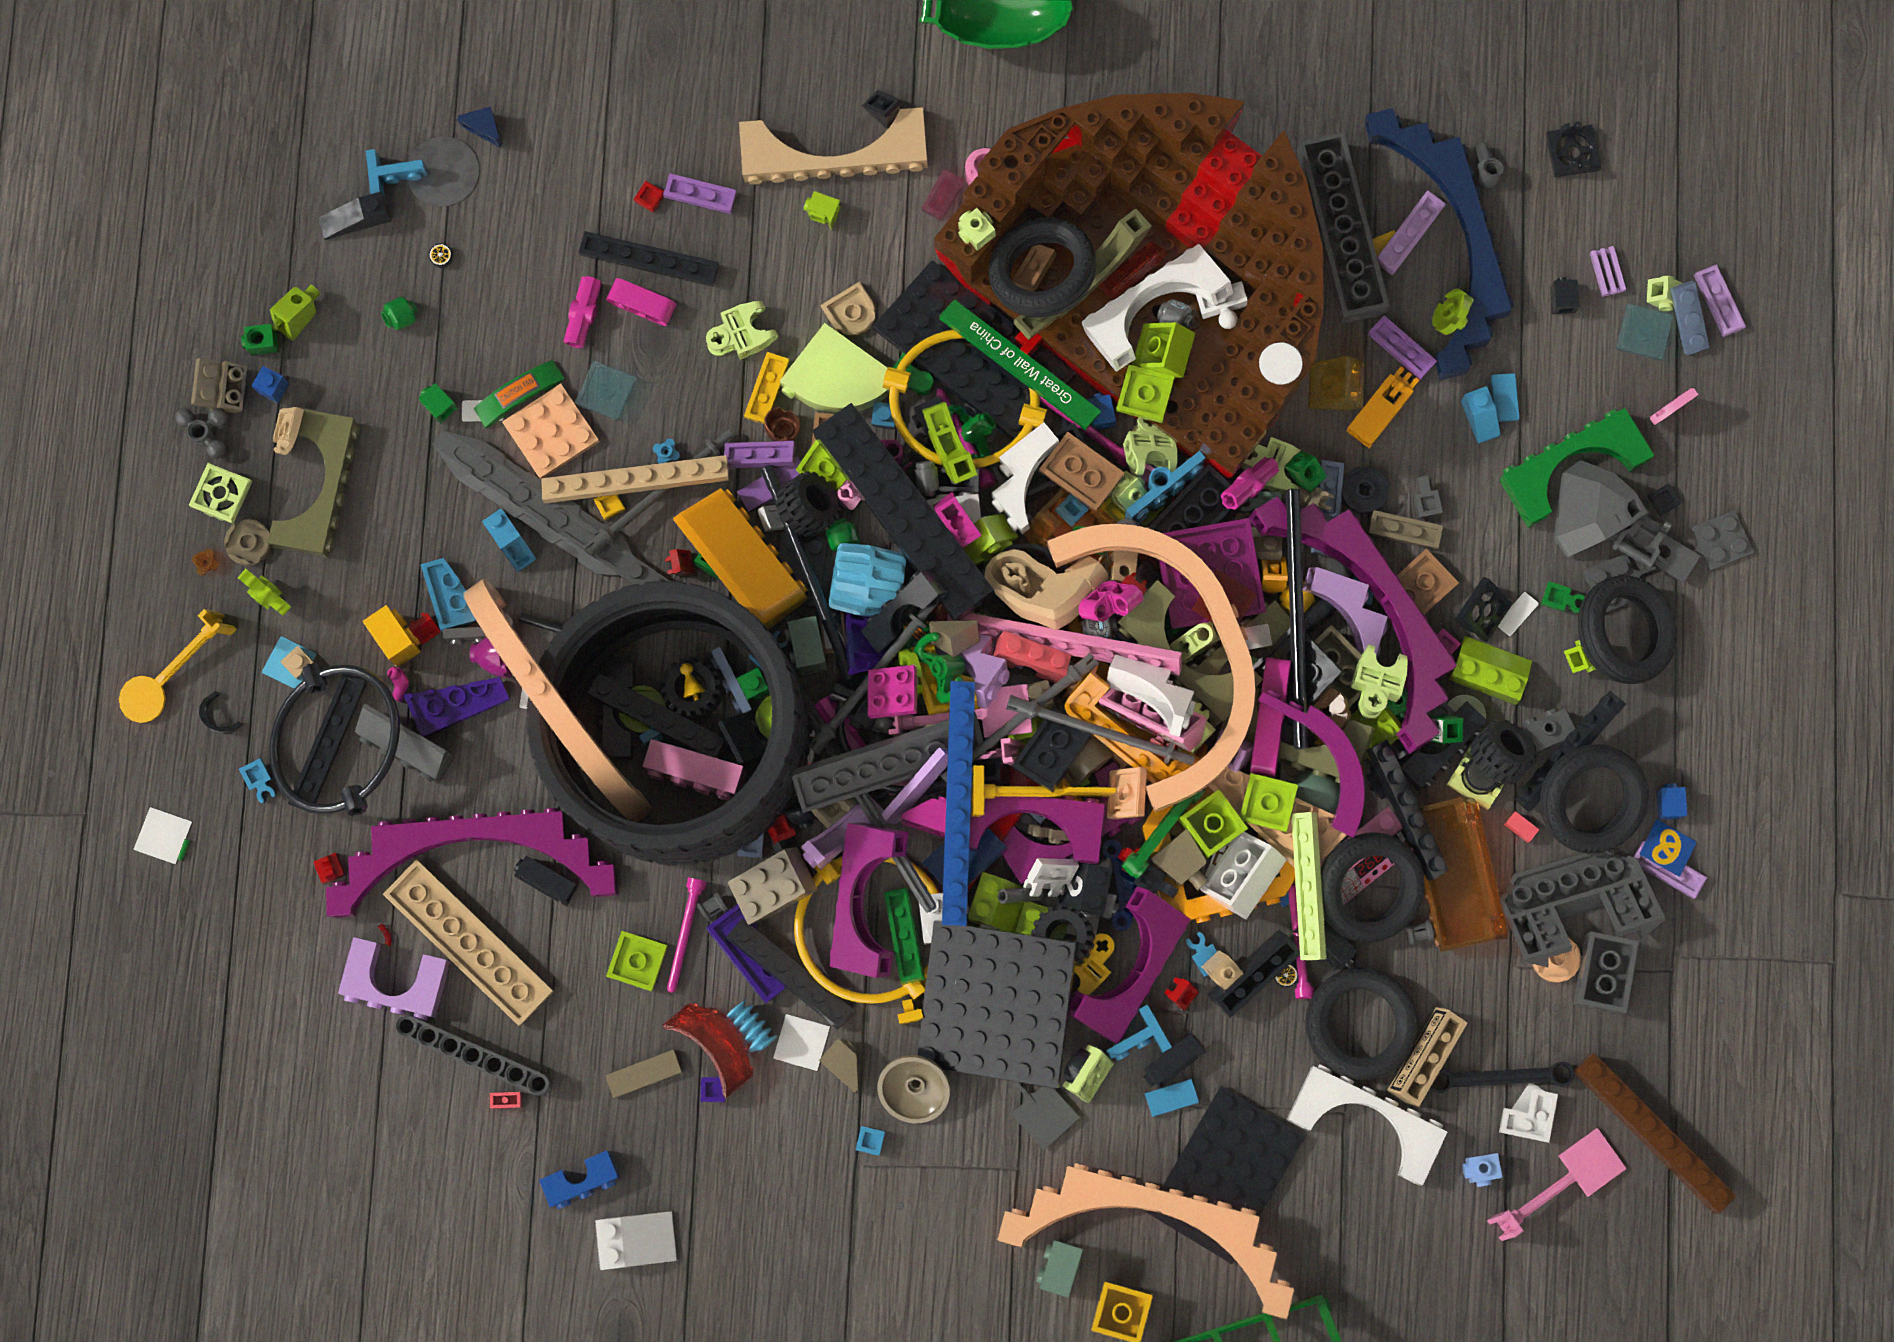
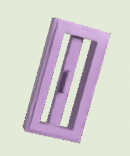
M1614 246L1608 249L1603 248L1599 251H1591L1590 257L1602 297L1625 292L1626 287ZM1607 254H1609L1618 288H1616ZM1599 256H1601L1602 262L1611 290H1607L1606 284L1598 260Z

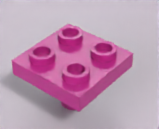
M915 665L868 670V716L871 719L917 714V667Z

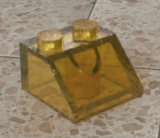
M1349 356L1314 362L1310 368L1308 408L1332 411H1348L1363 408L1365 362Z

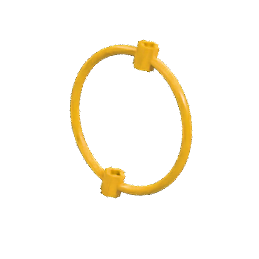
M954 330L937 333L919 342L904 356L897 369L887 368L883 381V388L890 390V410L898 432L914 451L927 460L935 461L939 465L942 464L937 453L918 442L906 427L900 412L899 392L906 393L911 373L906 372V370L920 353L937 343L963 338ZM1029 388L1030 405L1024 403L1021 411L1019 425L1024 427L1019 435L1002 450L983 458L972 459L975 468L986 467L999 462L1000 456L1030 434L1033 428L1036 429L1044 423L1047 409L1039 408L1040 397L1032 389Z
M842 857L835 860L832 859L821 870L817 866L814 867L817 873L812 879L816 887L822 881L829 885L841 876ZM892 857L884 861L895 864ZM911 862L929 893H940L931 878L921 868ZM812 894L798 902L794 921L796 946L803 964L809 973L825 989L849 1001L868 1004L889 1002L908 994L915 1000L925 993L928 964L924 968L925 980L905 984L898 989L880 994L853 992L829 980L812 960L805 942L804 917Z

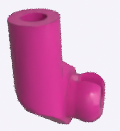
M391 667L387 672V676L391 678L395 686L393 696L395 701L402 703L404 694H406L409 686V680L401 668Z

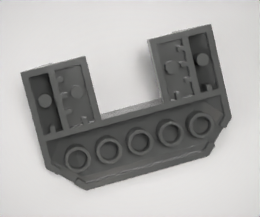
M1613 849L1602 853H1582L1516 873L1512 876L1506 892L1503 893L1499 900L1525 962L1543 967H1548L1550 957L1572 951L1571 942L1560 919L1604 906L1618 937L1637 931L1640 939L1644 938L1665 921V916L1638 859L1629 855L1624 857L1614 853Z

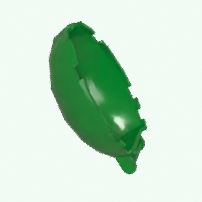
M923 0L922 17H919V23L937 25L943 33L963 44L985 49L1022 48L1045 41L1064 28L1072 13L1073 6L1071 0H937L935 18H931L933 0Z

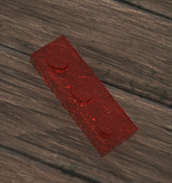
M1150 241L1098 286L1105 295L1115 300L1132 285L1141 280L1145 274L1168 255L1163 248Z

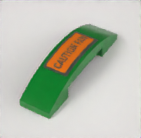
M551 360L504 384L473 409L485 428H488L506 417L505 413L541 391L547 392L565 381V378L554 361Z

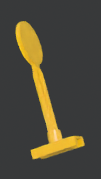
M203 609L198 615L205 623L201 632L155 679L147 676H138L125 683L120 692L119 703L122 712L127 718L134 722L146 723L153 721L161 714L166 701L163 685L208 639H212L217 633L231 636L237 630L233 625L222 623L221 619L225 616L223 613Z

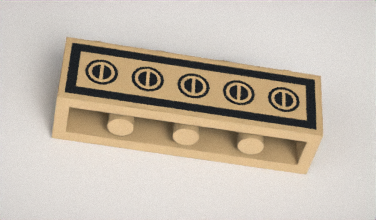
M1436 1007L1388 1091L1405 1103L1419 1107L1466 1027L1467 1022L1450 1010Z

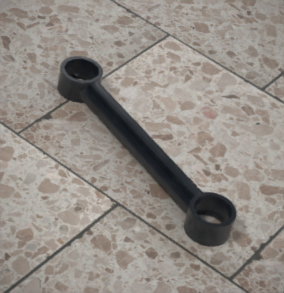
M1557 1062L1548 1068L1449 1073L1441 1068L1439 1072H1443L1448 1078L1447 1086L1439 1090L1431 1085L1430 1090L1434 1093H1444L1453 1087L1551 1082L1555 1086L1563 1087L1569 1085L1574 1080L1575 1072L1573 1067L1567 1062ZM1563 1065L1569 1070L1570 1074L1566 1082L1560 1083L1554 1079L1553 1070L1556 1066Z

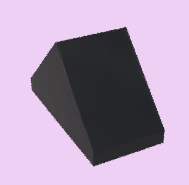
M877 90L862 105L887 130L894 122L899 110L903 109L900 99L880 90Z

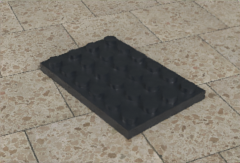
M1220 1086L1160 1191L1169 1193L1170 1189L1184 1192L1183 1197L1193 1199L1194 1195L1207 1198V1203L1217 1205L1218 1201L1232 1205V1210L1241 1212L1242 1208L1256 1211L1255 1216L1260 1217L1306 1136ZM1147 1211V1214L1228 1263L1233 1264L1235 1260L1233 1256L1201 1230L1166 1214Z

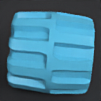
M840 544L837 548L833 569L829 607L860 616L871 617L879 614L882 611L881 606L888 600L894 599L897 596L896 591L903 586L906 557L902 553L876 546Z

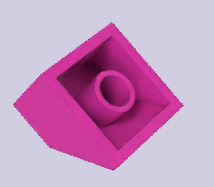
M939 797L938 800L932 798L902 813L901 822L903 825L945 838L946 798Z

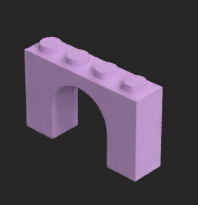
M353 937L338 994L345 996L344 1001L358 1004L360 999L368 1001V1007L381 1009L382 1005L391 1007L390 1012L404 1015L405 1011L414 1013V1018L425 1021L428 1020V1017L436 1018L450 961L423 954L416 981L411 989L402 995L387 996L379 990L374 978L381 945Z

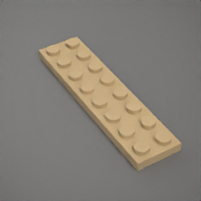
M417 859L383 893L403 915L518 1026L521 1027L554 992Z

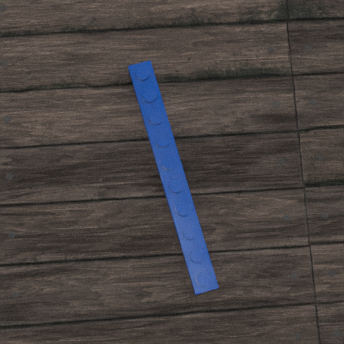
M951 681L942 925L966 926L975 682Z

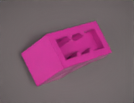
M952 492L932 505L962 548L981 536Z

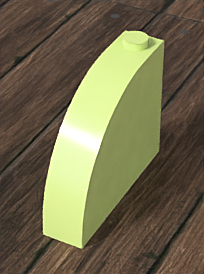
M826 323L823 324L780 380L781 388H783L781 391L789 398L793 399L795 397L814 409L835 414L850 403L854 405L858 412L874 406L875 402H881L890 394L889 389L883 388L887 367Z

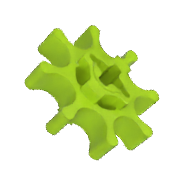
M245 568L237 577L250 588L247 593L267 610L272 606L284 616L291 608L286 601L279 597L282 594L279 588L262 575L257 578Z

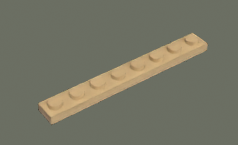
M724 455L542 478V500L545 504L728 481V458Z

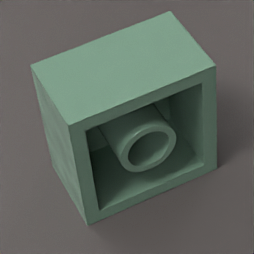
M816 616L789 621V629H785V635L789 648L793 647L794 651L789 652L793 669L798 670L800 676L828 671Z
M1055 1240L1052 1245L1047 1244L1043 1257L1048 1259L1045 1269L1040 1267L1036 1282L1040 1283L1039 1288L1068 1298L1083 1249Z

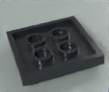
M1290 628L1253 665V670L1260 677H1264L1267 657L1291 660ZM1304 631L1308 710L1309 706H1314L1345 673ZM1292 664L1286 700L1288 705L1290 701L1293 702ZM1262 680V681L1260 682V684L1257 686L1261 691H1262L1263 680ZM1285 716L1293 724V719Z

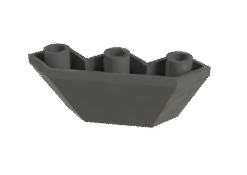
M1579 460L1562 473L1554 538L1564 555L1569 557L1610 538L1633 524L1647 511L1636 492L1615 473Z

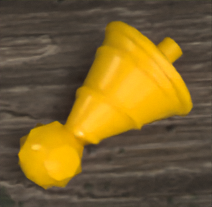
M684 663L680 667L681 673L685 675L683 698L693 696L694 701L699 700L697 694L703 693L706 690L692 676V665Z

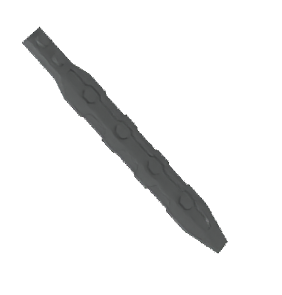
M444 430L434 441L433 446L459 481L475 492H480L502 507L503 511L538 531L541 537L553 545L557 544L576 557L579 563L597 575L622 577L632 585H644V582L669 581L634 557L625 537L619 532L613 539L614 543L611 545L607 544L592 557L583 545L599 533L598 530L609 528L610 526L606 523L602 524L584 512L572 500L544 504L542 500L541 479L506 459L503 453L485 441Z

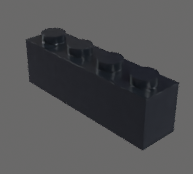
M1277 930L1238 966L1244 974L1228 989L1225 990L1217 985L1207 995L1224 1014L1231 1018L1300 956V950L1288 935Z

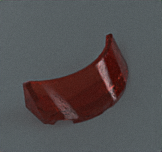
M689 1003L662 1025L664 1029L673 1030L687 1036L706 1052L718 1072L722 1086V1096L725 1099L738 1091L753 1076V1067L750 1066L748 1057L750 1049L744 1036L732 1021L720 1011L712 1007L707 1009L698 1006L697 1003Z

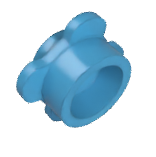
M667 439L666 442L662 444L657 443L653 446V451L658 456L657 461L659 464L679 459L680 454L675 450L674 440Z

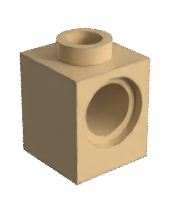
M1221 951L1216 952L1201 966L1215 984L1225 990L1244 974L1233 960Z

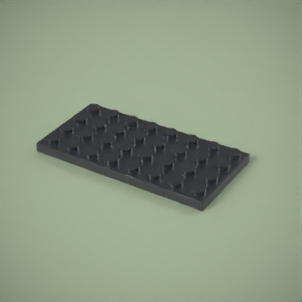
M933 260L930 261L873 325L875 332L902 353L907 354L924 339L940 332L953 330L939 318L955 299L1014 344L1016 341L1015 337L1020 332L1016 325L969 291ZM965 338L937 343L924 350L913 360V362L975 411L982 414L984 412L988 413L993 418L996 427L1012 440L1019 435L1024 427L1019 425L1024 403L1030 405L1029 387ZM1041 345L1031 356L1032 359L1066 385L1076 375V372ZM1040 401L1039 408L1047 409L1048 406Z

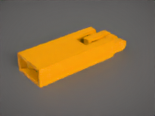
M1402 366L1394 375L1390 374L1346 430L1369 449L1414 392V387L1420 381L1416 377L1412 380L1411 384L1407 382L1412 376L1410 372L1402 378L1400 375L1405 370ZM1389 392V396L1393 399L1395 398L1397 393L1400 392V396L1396 399V401L1393 404L1389 402L1387 399H1385L1386 395Z

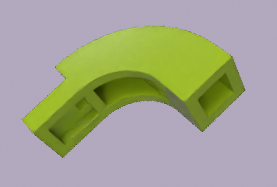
M942 402L922 410L929 429V436L949 478L956 484L976 476L977 472L971 454L963 447L957 435L947 404Z

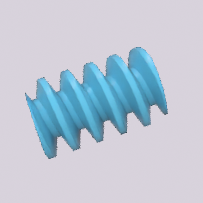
M744 1000L727 1014L725 1020L727 1022L734 1020L731 1028L733 1030L740 1028L737 1033L738 1037L746 1035L743 1043L745 1045L752 1043L749 1048L750 1052H760L770 1045L777 1036L768 1037L771 1028L762 1029L765 1021L757 1022L756 1019L759 1013L750 1014L753 1005L745 1007L746 1000Z

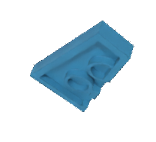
M441 558L421 564L440 632H443V629H454L476 623L477 620L468 607L463 595L466 589L445 559Z

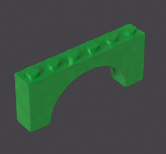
M1616 408L1604 415L1605 419L1600 422L1593 420L1584 426L1585 430L1577 434L1576 431H1573L1564 437L1565 441L1558 445L1556 442H1553L1543 449L1544 452L1538 456L1533 453L1523 459L1524 463L1518 467L1513 464L1502 471L1504 474L1499 481L1528 528L1548 518L1552 513L1547 498V485L1552 471L1564 460L1582 453H1601L1615 458L1631 472L1648 463L1654 457L1653 452L1626 408L1620 411Z

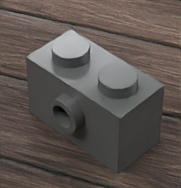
M1554 708L1545 712L1544 718L1536 720V717L1522 722L1523 727L1521 729L1526 731V734L1531 737L1532 743L1536 746L1535 751L1537 753L1563 743L1567 735L1575 730L1566 708L1560 711Z

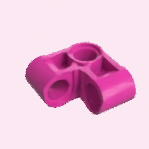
M1107 581L1100 584L1097 589L1082 599L1078 610L1080 616L1084 619L1104 622L1114 613L1123 616L1127 615L1143 602L1144 598L1140 589L1135 585Z

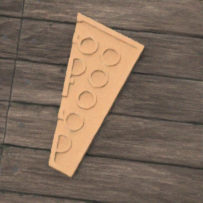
M1227 767L1208 786L1214 792L1219 789L1240 816L1250 776L1241 771L1234 772ZM1295 797L1291 814L1317 812L1321 862L1346 834L1330 827L1335 815ZM1292 816L1290 817L1287 832L1248 823L1295 868Z

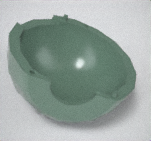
M1311 770L1300 774L1291 782L1298 785L1296 798L1330 814H1336L1340 796V783L1335 782L1336 778L1334 776L1327 775L1325 779L1312 774L1313 771Z

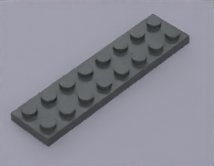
M975 711L973 749L983 742ZM949 720L796 768L792 774V780L802 812L805 813L913 778L938 748H948Z

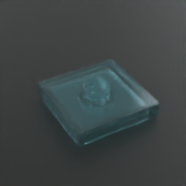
M1627 303L1615 349L1661 361L1673 315Z
M593 361L575 404L619 421L637 379L634 376Z

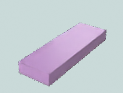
M1717 264L1696 272L1694 277L1722 336L1725 337L1745 329L1746 325Z
M1642 841L1633 856L1638 859L1641 868L1695 899L1707 877L1688 866H1685L1680 877L1674 875L1639 855L1645 841Z

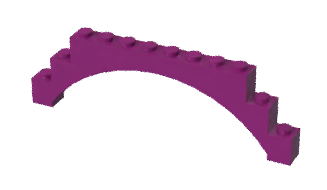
M1278 496L1256 508L1250 515V521L1261 537L1273 535L1287 538L1286 504L1281 502ZM1312 503L1300 510L1301 543L1315 548L1338 561L1362 583L1369 585L1368 589L1379 601L1394 627L1403 655L1407 656L1406 712L1402 728L1396 735L1410 754L1432 741L1439 734L1435 721L1429 718L1428 714L1441 707L1448 700L1444 688L1438 685L1436 681L1448 675L1457 667L1454 657L1444 648L1439 635L1433 632L1426 616L1415 606L1412 596L1404 590L1399 577L1387 565L1386 558L1378 552L1372 538L1362 529L1359 519L1350 510H1347L1326 522L1323 512Z
M546 808L544 813H535V810H522L519 815H511V812H498L497 816L488 817L487 814L481 813L474 814L473 818L464 819L462 815L450 816L449 820L440 821L439 817L425 818V822L416 823V819L402 820V824L393 825L392 821L378 822V826H371L372 855L368 851L356 852L355 856L348 857L349 885H347V882H334L333 887H326L327 916L330 918L355 917V910L366 895L395 868L431 849L465 841L488 840L508 842L544 853L577 874L590 888L591 896L594 898L618 896L616 867L613 864L610 865V861L595 862V866H592L591 840L584 838L583 834L570 835V839H567L565 813L559 811V808Z

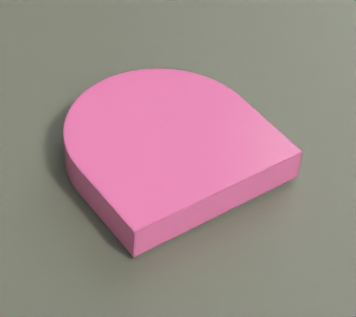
M1694 388L1689 389L1652 415L1650 420L1656 425L1696 397L1698 393Z

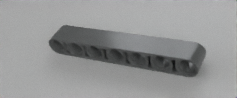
M404 1015L396 1021L395 1029L400 1036L527 1092L544 1096L552 1089V1081L547 1075L420 1019ZM411 1020L414 1025L413 1030L410 1033H405L403 1025L406 1021ZM429 1030L435 1032V1039L431 1043H427L425 1040V1034ZM454 1039L457 1042V1049L450 1053L446 1046L450 1040ZM473 1049L479 1051V1058L475 1062H471L468 1057L469 1052ZM498 1058L501 1061V1068L497 1072H493L490 1064L492 1060ZM521 1068L523 1078L516 1082L512 1078V1073L515 1069ZM538 1078L545 1080V1088L541 1091H537L534 1088V1082Z

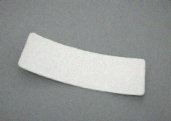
M1524 592L1511 606L1498 627L1508 636H1511L1538 606V602Z

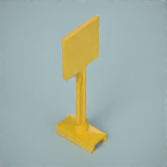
M973 766L971 817H981L984 815L985 799H994L995 796L1109 797L1116 793V788L1067 787L1066 789L1056 788L1052 793L1044 787L995 786V784H984V766Z

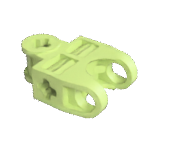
M762 301L749 302L721 312L724 324L710 329L706 335L709 351L715 356H723L736 350L741 360L762 351L776 341L778 338L776 330H756L752 327V322L757 318V315L765 311L764 303ZM719 338V340L722 341V344L718 345V343L715 342V339Z
M1138 417V425L1128 432L1123 443L1126 462L1131 473L1134 476H1142L1145 464L1166 467L1171 472H1174L1177 467L1176 442L1146 419Z
M1271 437L1267 447L1258 444L1252 451V459H1246L1240 467L1244 470L1248 467L1252 468L1264 457L1273 458L1276 449H1279L1275 457L1279 472L1266 483L1263 489L1271 492H1282V494L1286 495L1288 489H1299L1297 485L1291 483V480L1286 477L1284 469L1292 457L1301 450L1291 444Z
M1204 622L1196 625L1169 645L1171 650L1182 652V663L1184 665L1189 664L1193 658L1204 653L1221 640L1213 627L1214 622Z
M1371 644L1367 645L1356 666L1350 687L1362 691L1358 710L1363 717L1368 719L1378 717L1386 707L1388 700L1397 702L1401 697L1407 676L1408 663L1407 656L1399 654L1393 666L1384 667L1380 665L1376 659V653H1374L1375 646Z

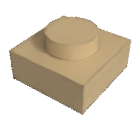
M296 646L280 661L297 680L302 677V667L307 664H314L299 646Z

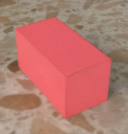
M1516 811L1512 813L1504 824L1527 843L1539 831L1537 827Z
M522 1092L490 1093V1108H523Z

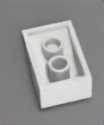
M672 1211L596 1220L600 1270L677 1261Z

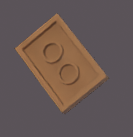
M1069 432L1066 433L1039 468L1041 473L1095 512L1099 510L1125 476L1122 470Z
M1427 549L1397 575L1404 590L1412 596L1415 606L1424 615L1459 584Z

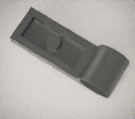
M505 614L516 632V623L508 614ZM481 627L443 629V639L450 643L451 646H462L464 642L474 641V644H478L486 637Z

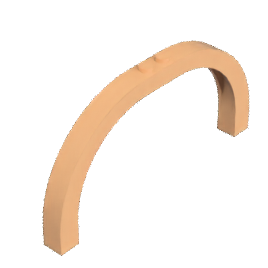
M1104 524L1085 527L1049 540L1048 548L1056 568L1095 553L1107 551L1137 552L1157 558L1178 570L1192 583L1203 598L1231 666L1234 686L1231 715L1220 739L1199 762L1177 775L1146 786L1147 794L1155 812L1192 797L1211 784L1228 767L1246 736L1252 717L1255 698L1254 670L1245 640H1248V636L1244 627H1239L1236 618L1239 615L1235 605H1230L1221 584L1208 566L1189 548L1163 533L1134 525Z
M483 578L465 591L463 595L468 607L500 657L571 755L606 798L626 819L637 823L654 811L641 791L635 788L620 773L600 749L528 651L503 613L502 608L507 604L496 588Z

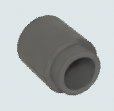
M935 461L917 462L914 469L916 488L921 492L922 496L936 495L935 491L940 490L938 467L935 466Z

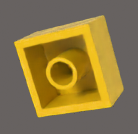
M385 605L363 620V623L386 657L397 668L421 652L418 648V645L421 643L409 628L405 629V626L408 624L395 608L391 610Z
M1104 1281L1091 1330L1129 1342H1141L1153 1296Z

